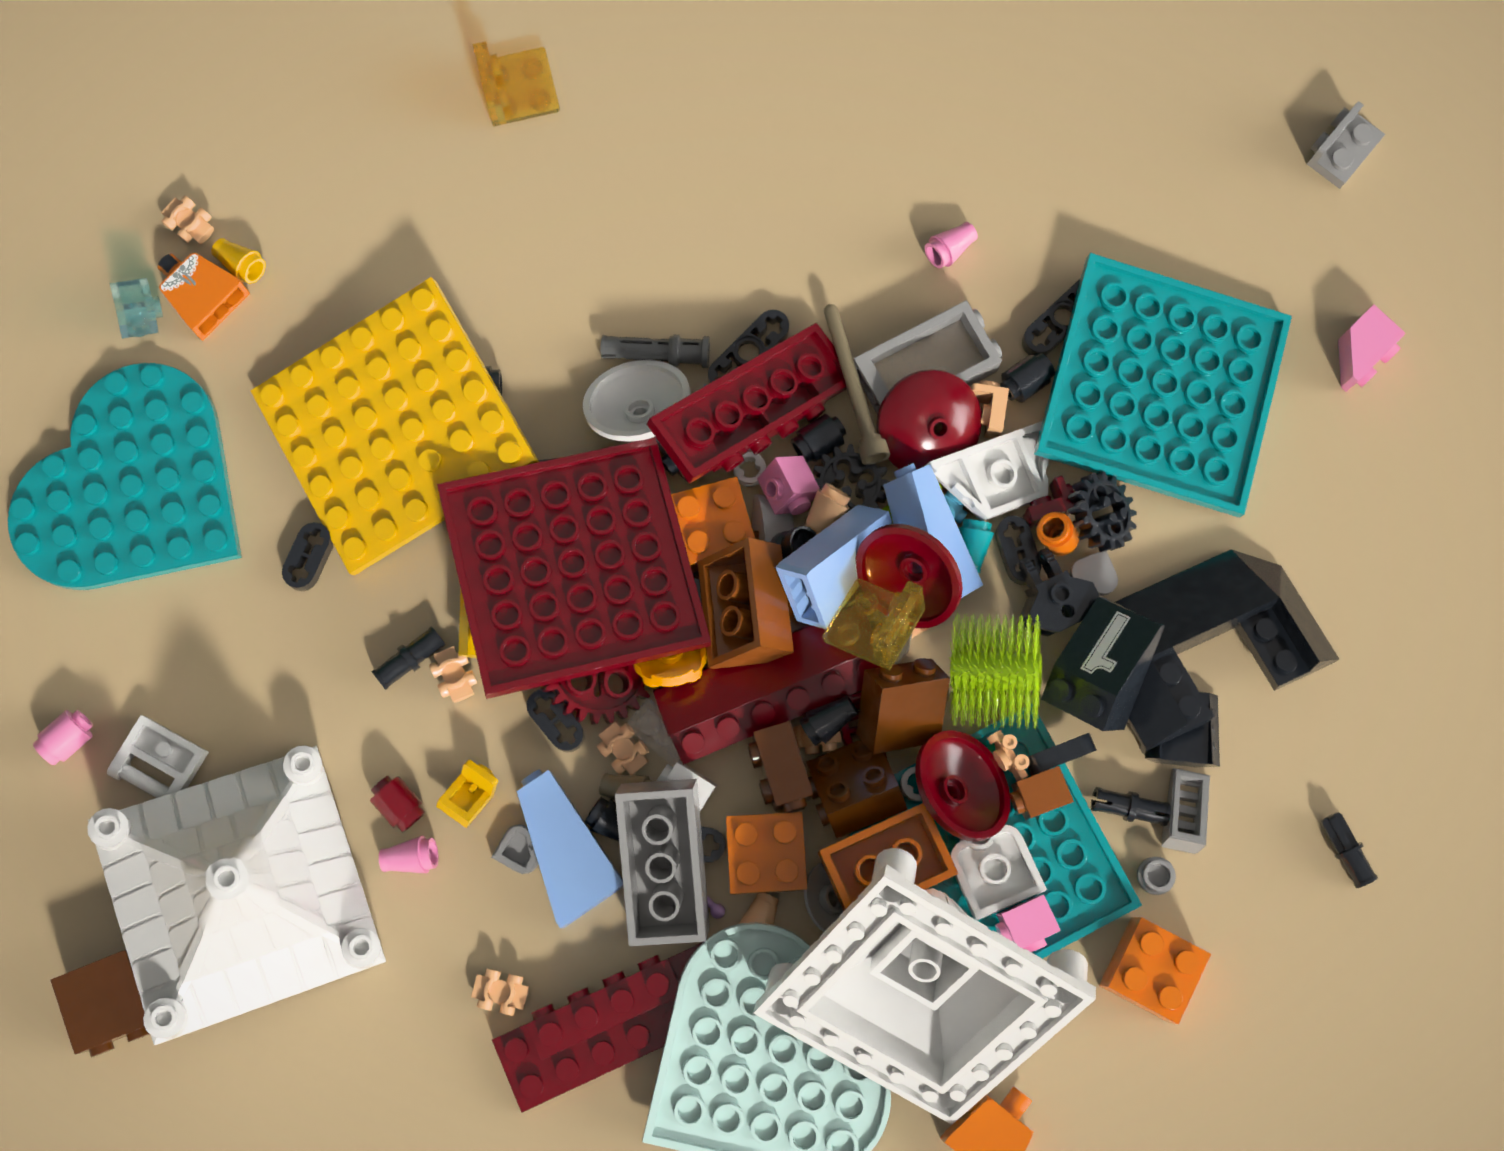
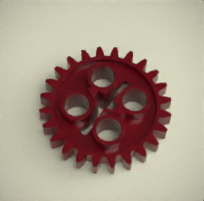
M633 665L585 676L587 685L584 691L576 690L571 684V679L548 684L543 689V692L554 690L557 694L551 702L552 705L562 701L566 703L563 715H568L573 710H577L576 721L581 722L589 714L591 725L598 724L601 715H603L607 724L613 723L614 712L621 719H625L628 717L626 706L633 711L639 710L640 705L636 698L645 700L650 697L649 693L644 689L646 685L643 683L642 677L635 671ZM611 674L618 675L623 681V689L620 694L613 693L608 687V678ZM597 676L598 688L600 691L599 697L594 696V687L596 685Z

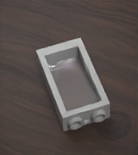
M967 300L854 358L862 389L877 415L888 391L899 380L911 373L928 369L942 370L959 377L971 386L973 383H977L998 371L1002 362L1001 348L995 339H989L983 329L985 324L981 314L977 309L972 310Z

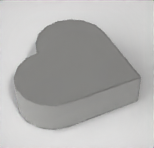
M1107 551L1097 552L1081 558L1070 568L1069 574L1071 577L1093 582L1100 596L1108 595L1118 584V577Z
M518 824L506 831L491 858L521 874L533 872L538 867V861L527 826Z

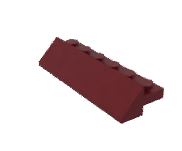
M861 603L841 611L828 629L807 625L791 632L794 650L791 654L763 664L717 669L707 667L702 669V676L695 682H687L673 687L661 686L654 689L653 693L668 737H671L683 765L753 736L755 731L790 721L806 714V711L839 700L846 695L850 696L862 691L864 669L880 667L886 664V661Z

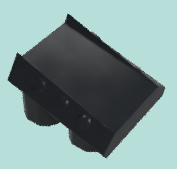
M1200 692L1214 716L1211 721L1146 752L1140 744V750L1145 755V759L1154 763L1188 767H1220L1218 695Z

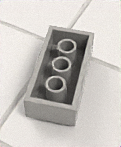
M697 779L621 784L615 793L629 946L706 942L710 922Z

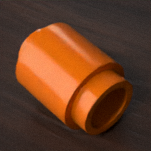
M1051 512L1044 515L1038 522L1037 536L1044 547L1050 549L1053 555L1064 556L1075 550L1079 543V532L1066 514Z

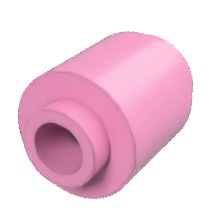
M65 710L37 735L38 740L33 743V747L51 765H56L60 760L65 762L93 737L90 731L93 724L79 710L74 713Z

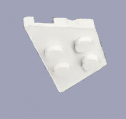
M1043 421L930 461L925 465H931L937 481L980 521L991 519L1028 505L1035 499L1048 496L1046 468L1049 459L1034 455Z

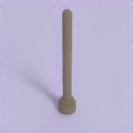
M828 304L824 308L825 318L862 436L858 451L863 464H876L890 456L886 440L881 438L880 434H876L838 308L834 304Z

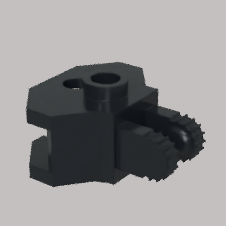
M1044 548L1038 552V556L1048 577L1047 580L1042 581L1037 569H1035L1034 564L1028 557L1019 560L1018 565L1029 588L1025 590L1028 598L1021 612L1024 630L1026 627L1027 632L1029 615L1032 633L1034 632V623L1037 628L1038 615L1041 635L1048 637L1083 621L1100 595L1093 582L1071 577L1068 570L1062 572L1050 549Z

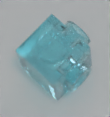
M147 278L109 283L121 338L142 337L148 334L159 333L156 318L163 317L159 296L152 297Z

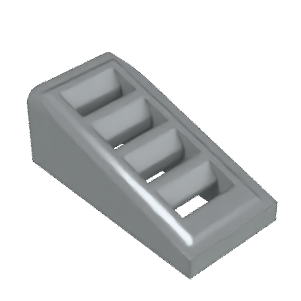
M1176 768L1171 770L1167 802L1171 804V814L1165 813V817L1170 819L1167 826H1163L1162 847L1196 854L1206 846L1210 775ZM1180 785L1198 788V793L1180 790ZM1179 801L1196 803V807L1181 805ZM1184 816L1194 818L1193 823L1178 820V817Z

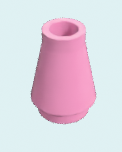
M964 222L958 227L931 236L929 243L925 245V254L928 260L937 268L950 267L968 246L977 240V231L972 224Z
M423 835L379 851V865L383 872L428 873L430 869L438 866L437 844L433 838L426 839Z

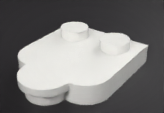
M1005 825L999 833L984 841L972 842L959 838L960 842L955 845L950 854L959 873L955 875V878L975 920H980L1047 890L1021 833L1010 825Z

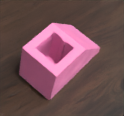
M1374 304L1338 339L1341 388L1345 392L1356 383L1362 388L1377 373L1373 366L1379 360L1387 363L1401 349L1396 343L1406 334Z

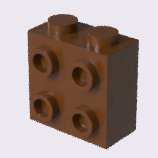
M919 658L913 662L900 664H883L880 667L864 669L856 735L873 754L923 745L930 737L942 732L950 677L932 659Z
M787 721L753 732V742L748 743V751L754 769L761 767L764 779L759 780V787L765 805L772 803L774 811L783 809V813H793L806 809V801L812 798L813 792L791 722Z
M861 740L806 761L811 777H808L813 792L812 799L820 797L822 802L815 805L823 827L831 824L836 838L908 810L885 754H873Z
M126 949L50 980L74 1055L89 1052L92 1058L115 1049L113 1042L123 1037H127L128 1042H132L150 1035L144 1026L143 1017L145 1012Z

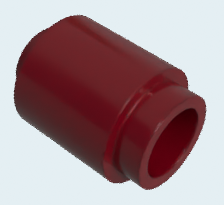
M386 776L371 789L374 796L370 799V802L393 828L398 827L402 833L414 825L426 813L421 807L422 801L399 776L393 780Z

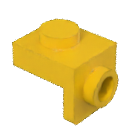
M468 759L463 765L461 774L438 799L436 807L467 828L494 796L498 779L494 777L489 768Z

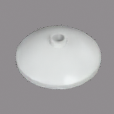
M656 360L631 361L615 366L595 379L585 393L583 412L592 430L605 438L623 442L643 441L655 437L646 425L649 418L689 396L691 391L687 378L675 366Z

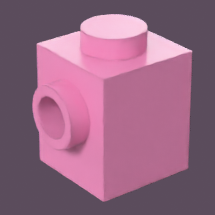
M803 456L775 457L757 478L775 515L787 513L799 515L804 513L811 507V502L814 500L817 490L820 489Z
M1044 895L1034 896L996 914L1000 922L995 924L997 933L1013 941L1020 948L1030 952L1046 946L1047 943L1044 938L1061 931Z

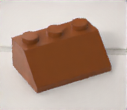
M747 537L698 561L702 609L711 639V645L706 647L708 668L717 669L769 663L794 652L788 599L776 570V566L783 560L781 545Z

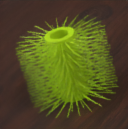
M957 613V632L955 615L954 651L952 650L950 672H948L950 673V685L952 687L951 694L955 726L956 713L958 723V707L959 717L961 710L962 727L963 708L965 725V707L967 721L969 703L972 727V705L974 724L976 703L978 727L979 714L981 726V715L983 713L986 727L985 711L988 727L990 703L989 724L990 718L992 719V705L994 728L995 713L997 727L1000 699L1003 728L1006 707V718L1008 708L1010 728L1011 714L1013 726L1014 711L1016 715L1017 710L1020 729L1024 695L1023 710L1026 729L1027 717L1028 725L1030 723L1031 704L1034 728L1036 729L1042 683L1039 616L1037 615V628L1034 623L1032 637L1030 616L1028 615L1025 641L1026 627L1024 630L1022 614L1021 627L1019 616L1016 639L1017 632L1015 631L1013 615L1011 637L1010 626L1008 632L1006 614L1005 626L1003 616L1002 635L1000 618L998 627L997 614L996 629L994 618L993 634L990 614L989 629L987 616L986 637L984 617L982 614V630L980 614V630L978 618L976 637L973 613V634L971 615L969 639L967 613L966 627L964 614V629L963 618L961 620V629L959 615L960 633Z

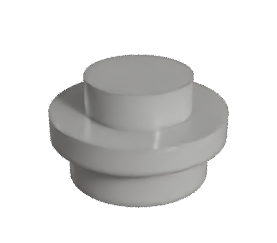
M1149 857L1141 862L1138 867V883L1149 894H1164L1175 883V870L1172 864L1162 857Z

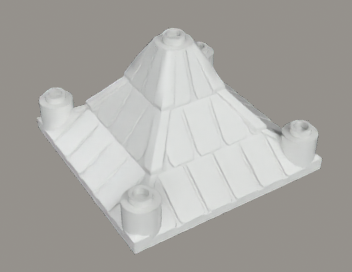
M297 746L291 749L285 757L121 810L112 808L102 809L88 819V835L96 845L145 1012L143 1017L144 1026L147 1032L151 1034L154 1045L386 962L317 746Z
M890 848L883 850L876 857L872 882L846 908L839 918L827 928L821 937L809 947L802 957L794 964L781 963L771 968L765 992L756 1001L753 1014L952 1125L1096 999V987L1087 982L1088 963L1082 954L1074 950L1062 949L1051 953L1047 961L1032 952L1020 948L1013 941L995 931H991L984 924L968 916L944 892L934 888L924 890L915 885L917 862L914 857L902 849Z

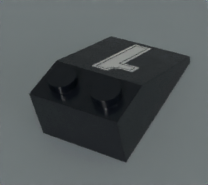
M1097 597L1055 662L1041 700L1101 731L1125 730L1165 625L1106 598Z

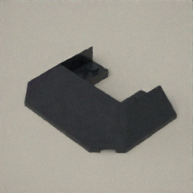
M1232 549L1114 602L1165 625L1128 719V723L1145 752L1211 721L1214 717L1177 654L1236 628L1274 691L1339 660L1336 652L1282 566Z

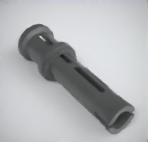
M674 334L669 339H650L602 335L601 358L668 361L669 364L675 367L683 363L701 364L702 368H708L710 336H704L703 339H684L680 335Z

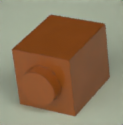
M1060 766L1015 782L1011 785L1013 792L1009 793L1010 801L1016 814L1022 813L1025 820L1074 802Z

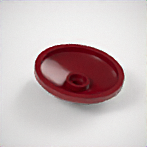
M928 369L905 376L888 391L881 403L877 416V434H880L881 438L886 440L890 456L887 459L898 469L913 463L916 469H920L930 461L977 445L982 427L980 405L970 386L959 377L946 371ZM941 422L942 430L935 434L934 426L936 423Z
M889 524L875 529L859 546L855 558L859 586L871 605L886 618L910 628H931L946 621L957 609L963 590L959 567L949 550L928 532L906 524Z
M942 731L926 740L917 755L915 775L921 800L932 818L947 832L966 841H984L999 833L1008 820L1011 801L1005 774L996 762L994 755L980 741L960 731Z

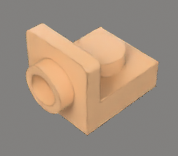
M987 380L980 381L979 384L973 383L971 389L976 395L978 402L988 403L983 404L981 410V423L985 426L984 437L997 438L1001 435L1004 428L1009 388L1000 387L999 383Z

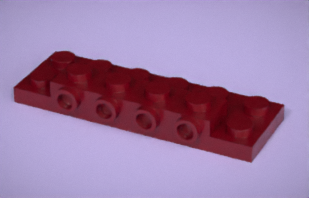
M816 322L650 417L646 425L690 484L712 470L716 472L722 467L726 472L733 470L744 461L742 455L750 450L754 455L761 453L772 444L770 438L777 434L782 439L786 438L798 429L799 424L797 422L803 418H806L809 423L814 421L826 411L825 403L845 391L847 386L835 347Z
M702 943L663 961L660 960L659 955L637 964L639 972L629 977H625L623 971L602 980L605 988L590 994L588 987L567 996L568 1005L555 1010L551 1003L532 1012L533 1021L492 1039L521 1113L664 1047L681 974L691 955Z

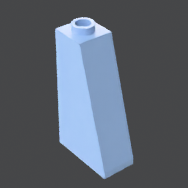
M913 463L895 471L896 479L883 485L893 524H906L920 528L938 539L949 550L961 573L962 597L983 586L931 465L916 469Z
M857 505L779 562L776 570L798 622L823 629H828L860 588L855 559L859 546L875 529L893 524L889 511Z
M539 769L521 781L524 787L519 789L517 794L555 921L560 928H565L623 888V879L553 773L549 770L542 773Z

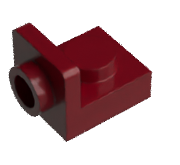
M1062 475L1055 477L1049 485L1054 500L1051 499V496H1044L1030 502L1031 507H1028L1022 516L1030 528L1036 527L1040 519L1051 512H1061L1069 516L1070 513H1068L1067 509L1074 507V503L1068 499V495L1074 493V490L1070 483H1065Z

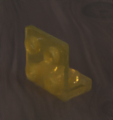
M486 41L472 44L493 127L560 111L544 47L497 57L496 53L489 54Z
M856 579L824 632V642L890 671L925 611L923 587L908 581L901 593H894L865 580Z

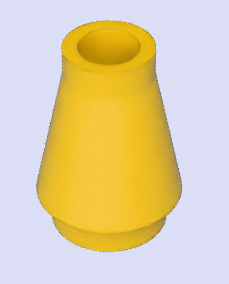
M225 238L215 241L211 248L212 256L217 258L242 283L252 284L257 282L265 271L266 263L258 251L229 242Z

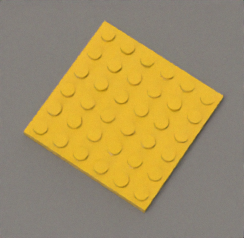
M432 277L250 390L320 521L330 532L331 541L351 575L360 573L445 520L437 484L539 462L438 283Z

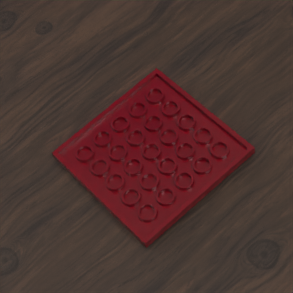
M656 437L437 484L486 699L706 648L711 645L709 631Z

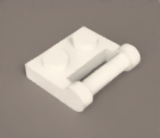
M140 715L108 767L107 775L116 780L124 779L158 798L188 788L209 752L148 717ZM136 756L175 778L171 786L168 787L130 766L133 757Z

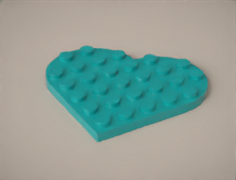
M132 364L114 370L98 380L84 395L75 411L71 425V447L54 452L36 463L17 485L9 506L8 532L18 558L39 578L66 589H98L242 558L220 424L215 406L205 390L194 379L176 368L163 364Z

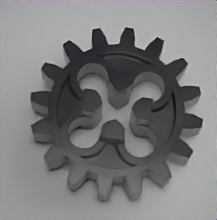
M853 444L848 445L846 453H842L838 446L834 447L833 458L826 454L821 456V462L824 467L814 466L813 474L819 477L815 478L821 490L825 483H828L838 489L842 487L841 490L851 497V488L849 486L843 487L845 473L837 469V465L844 463L850 469L849 481L851 483L857 482L855 496L859 499L862 498L863 504L861 505L879 508L876 502L885 503L887 499L886 494L881 491L885 490L883 485L890 482L881 479L886 475L887 467L877 468V463L871 465L863 464L860 454L854 453ZM864 473H868L873 477V481L869 483L864 479L860 481L858 479ZM851 500L847 504L849 509L845 514L856 506L852 504Z
M1106 472L1092 473L1080 478L1079 482L1072 485L1075 493L1068 495V499L1074 503V507L1067 509L1068 513L1075 516L1073 525L1081 530L1078 538L1080 540L1088 538V548L1098 547L1099 552L1112 551L1124 547V542L1130 541L1133 538L1129 531L1135 530L1137 527L1131 521V517L1137 515V511L1130 509L1129 506L1133 498L1124 495L1126 490L1125 484L1117 486V478L1115 476L1107 478ZM1110 505L1112 506L1113 512L1093 519L1092 512L1104 509Z

